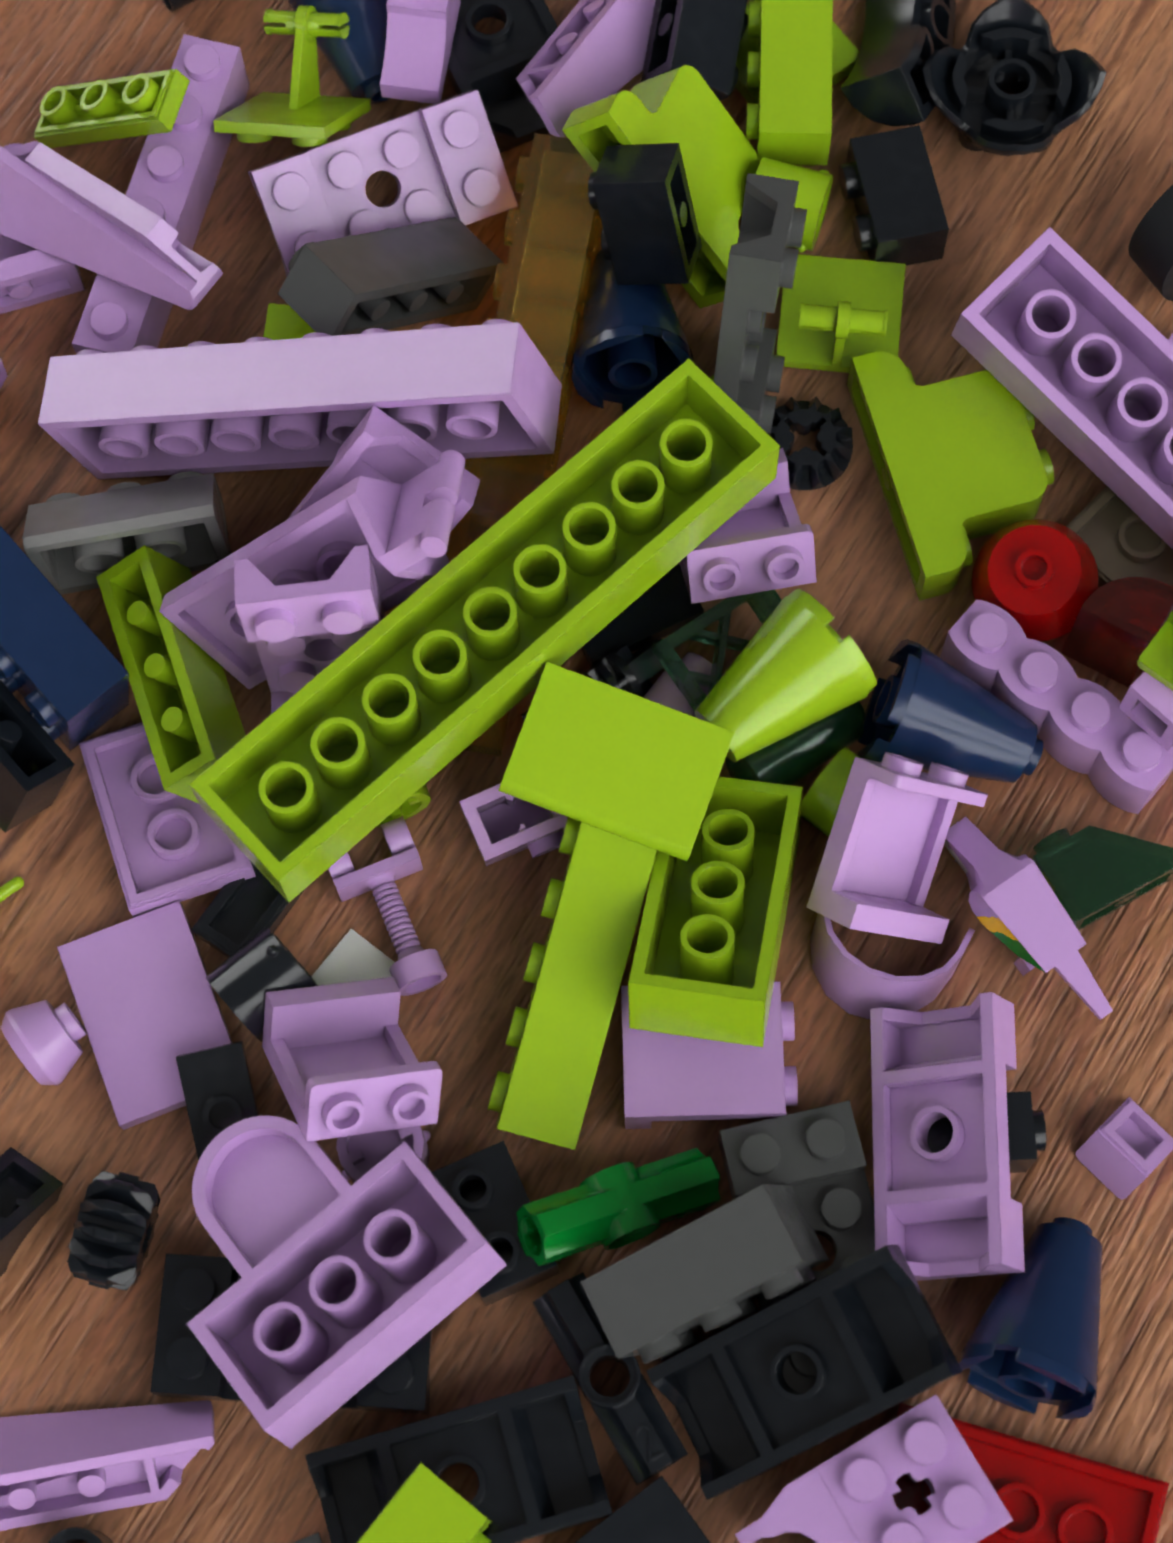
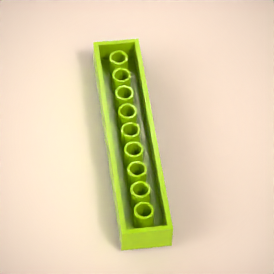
M688 358L193 780L189 785L201 808L288 902H291L538 686L546 662L561 666L776 478L780 445Z

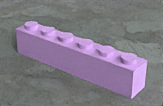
M184 34L171 69L180 71L190 81L172 131L147 135L126 196L162 217L179 232L176 237L177 240L192 250L233 133L214 132L213 120L243 104L250 85L240 47ZM97 274L72 341L75 353L77 354L78 351L86 349L104 353L131 351L134 347L140 345L158 348L173 304Z

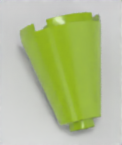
M799 588L781 600L694 711L696 718L735 732L726 755L733 762H737L865 699L874 690L873 688L877 686V680L870 664L851 636L848 635L842 640L837 632L828 624L835 617L814 597Z

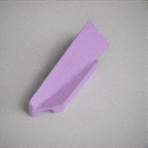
M580 0L518 75L516 80L551 135L559 138L564 137L565 134L562 128L573 110L615 94L643 70L656 0Z
M40 142L25 159L26 163L0 146V235L186 310L194 309L223 275L221 269L213 262L208 261L181 244L176 238L179 232L162 217Z
M208 1400L0 1417V1531L167 1500L181 1484L183 1469L200 1449L209 1451L215 1444L212 1403Z

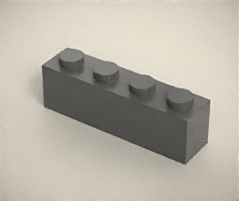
M457 217L304 244L291 258L288 266L290 272L278 295L315 332L336 336L361 334L369 328L390 330L476 310L504 263Z

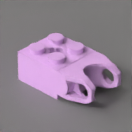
M937 1394L787 1484L760 1519L735 1535L740 1543H755L762 1538H774L785 1533L801 1534L813 1540L814 1543H977L1012 1522L1013 1519ZM907 1475L913 1483H918L922 1480L927 1483L931 1495L924 1498L929 1506L924 1514L918 1515L912 1507H906L900 1511L895 1505L893 1495L901 1491L895 1483L898 1478Z

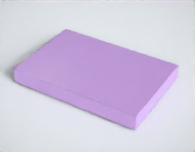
M143 722L79 743L128 910L133 918L178 900L182 902L221 889L230 882L242 878L247 880L256 877L251 861L206 814L200 804L164 790Z
M178 900L57 947L116 1119L123 1130L186 1106L176 1056L233 1043L213 987L206 979L208 974L183 905Z

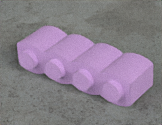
M976 599L948 631L940 658L1034 722L1038 728L1037 735L1039 739L1043 740L1046 751L1063 766L1079 773L1088 774L1095 789L1112 805L1124 811L1139 814L1166 782L1173 771V746L1168 751L1118 708L1121 703L1110 691L1090 680L1077 678L1071 664L1057 650L1043 642L1026 638L1020 624L1007 611L993 603Z

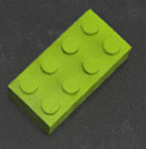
M719 776L688 861L657 850L628 981L629 1028L763 1047L800 837L803 787Z

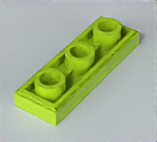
M170 69L73 85L56 86L46 93L40 103L39 110L41 116L34 132V138L49 148L171 132L190 81L177 69Z

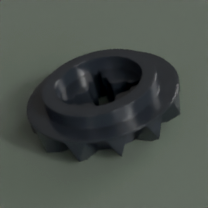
M816 396L810 401H796L793 397H790L784 405L775 409L771 434H767L780 445V449L783 448L788 461L790 488L795 490H815L836 481L847 469L853 452L852 427H848L843 420L839 407L831 409L821 404ZM819 429L815 442L816 451L804 447L799 451L795 450L790 455L795 438L792 432L797 431L805 436L811 431L815 432Z

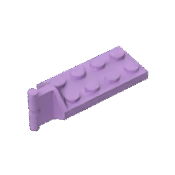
M454 450L444 451L440 455L438 463L403 484L359 475L166 593L159 612L247 689L253 688L265 681L266 676L255 643L247 642L235 606L234 560L248 559L275 586L329 580L355 546L369 545L386 612L405 601L448 564L449 559L446 551L455 514L454 505L458 500L465 467L464 456Z

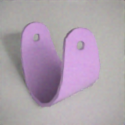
M818 913L810 937L812 969L826 996L848 1014L870 1019V1009L885 1007L918 1011L934 1001L951 979L975 930L969 927L958 951L944 967L922 976H895L870 968L850 954L834 933L831 920Z

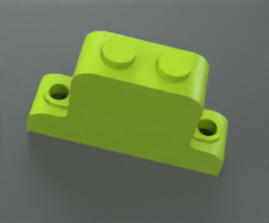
M684 65L636 84L631 92L625 90L611 94L608 97L573 110L562 131L594 172L599 167L606 146L679 143L702 243L689 284L681 285L700 309L723 302L731 245L737 244L740 233L738 221L743 210L746 179L748 173L756 174L759 158L754 147L701 74L694 67Z
M875 351L852 357L847 386L918 599L921 601L946 594L956 586L962 568L973 564L969 540L996 533L1002 528L1019 521L1034 519L1047 486L1054 483V469L1050 455L1045 448L1038 450L1032 430L1035 428V417L988 370L920 386L915 384L910 369L905 366L898 356L891 352Z

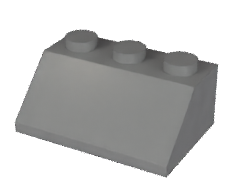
M193 471L177 473L171 476L168 481L146 485L135 482L119 483L108 488L106 492L84 496L75 493L53 495L44 503L28 506L22 537L27 556L60 595L99 588L96 579L98 575L144 545L188 567L190 572L207 569L216 563L215 560L223 559L231 554L223 498L214 473L201 474Z

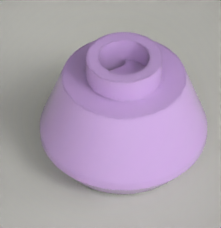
M47 1000L10 1009L5 1013L1 1024V1030L12 1050L40 1085L61 1084L83 1053L78 1040L87 1035V1033L65 1002L55 1009Z

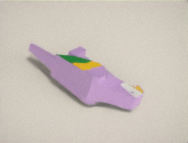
M967 817L951 826L944 845L954 861H957L966 873L971 890L968 900L971 910L982 925L1018 956L1014 965L1024 976L1035 967L1047 973L1054 968L1099 1020L1113 1011L1078 951L1087 943L1035 861L1026 854L1014 856L998 849Z

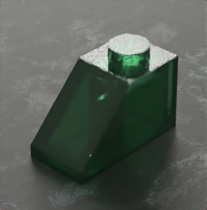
M1091 825L1073 835H1070L1067 828L1060 829L1041 840L1033 848L1036 855L1033 856L1032 860L1035 861L1078 931L1173 880L1172 847Z

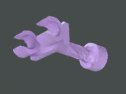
M402 816L380 825L391 852V857L355 871L347 852L328 869L341 902L372 891L386 929L389 931L388 934L396 949V954H398V961L389 969L390 974L401 990V996H408L436 986L447 977V973L436 949L424 950L420 946L421 943L418 940L416 931L413 928L414 926L411 923L395 883L396 880L423 870L420 856Z

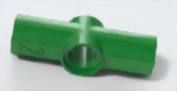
M697 1147L639 1167H635L632 1161L619 1163L591 1175L576 1188L561 1193H554L543 1199L524 1204L516 1212L518 1219L517 1235L526 1256L534 1259L538 1266L602 1244L605 1250L617 1249L646 1237L657 1230L663 1223L681 1219L686 1215L712 1207L720 1200L718 1189L720 1176L711 1157L702 1154Z

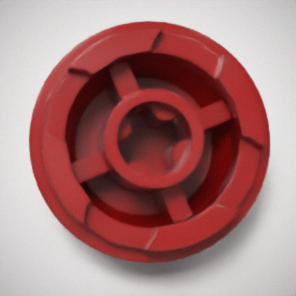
M1023 520L1002 528L981 548L972 571L974 600H984L1001 607L1020 624L1026 638L1040 642L1061 637L1077 627L1091 610L1098 591L1097 564L1088 545L1068 527L1049 520Z

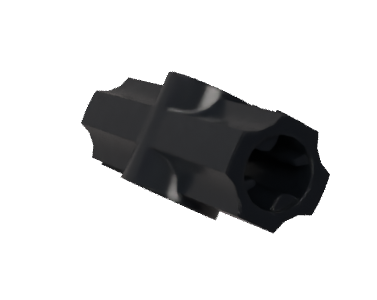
M581 1273L548 1290L540 1298L533 1301V1305L578 1382L584 1398L590 1403L637 1486L688 1455V1452L642 1375L637 1359L634 1356L617 1359L581 1284V1281L587 1279L585 1274ZM605 1360H616L622 1363L630 1376L627 1388L621 1394L613 1397L597 1393L590 1383V1374L593 1368L599 1362Z

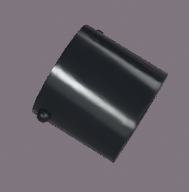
M267 926L206 977L221 999L261 1042L263 1040L266 992L318 986L304 967Z

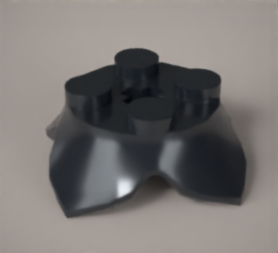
M1027 0L995 1L985 8L972 23L966 43L962 48L955 49L948 46L935 51L925 62L922 69L924 84L934 105L959 131L958 138L961 145L971 151H984L1004 156L1026 155L1047 149L1058 133L1079 120L1091 108L1102 89L1107 73L1102 65L1090 54L1078 49L1056 50L1052 42L1050 25L1041 12ZM1001 90H1012L1014 94H1007Z

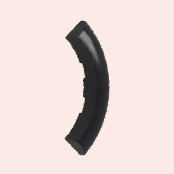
M866 0L864 32L860 51L849 77L840 87L856 110L871 121L891 127L915 125L926 120L935 105L924 84L922 69L925 62L935 51L943 47H953L956 0Z

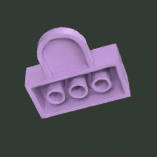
M255 1116L238 1121L220 1132L202 1153L194 1172L192 1199L198 1219L241 1276V1279L190 1320L187 1325L262 1429L290 1449L507 1266L439 1180L405 1141L351 1185L316 1141L306 1142L298 1124L278 1116Z

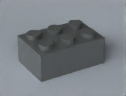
M762 1184L581 1281V1284L617 1359L640 1355L644 1364L658 1358L661 1361L668 1359L698 1343L693 1331L700 1327H703L705 1332L717 1327L724 1329L757 1312L752 1300L763 1294L766 1300L777 1295L782 1298L808 1286L817 1280L812 1268L824 1263L829 1258L792 1186Z

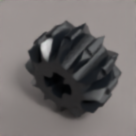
M102 1171L93 1179V1182L87 1187L83 1202L80 1203L79 1214L74 1223V1232L69 1244L70 1254L67 1262L70 1272L73 1273L74 1277L89 1281V1285L107 1290L110 1287L127 1290L136 1282L137 1277L141 1274L145 1258L148 1256L149 1246L154 1237L155 1224L159 1216L157 1211L161 1200L155 1184L142 1181L139 1176L124 1172L115 1174Z

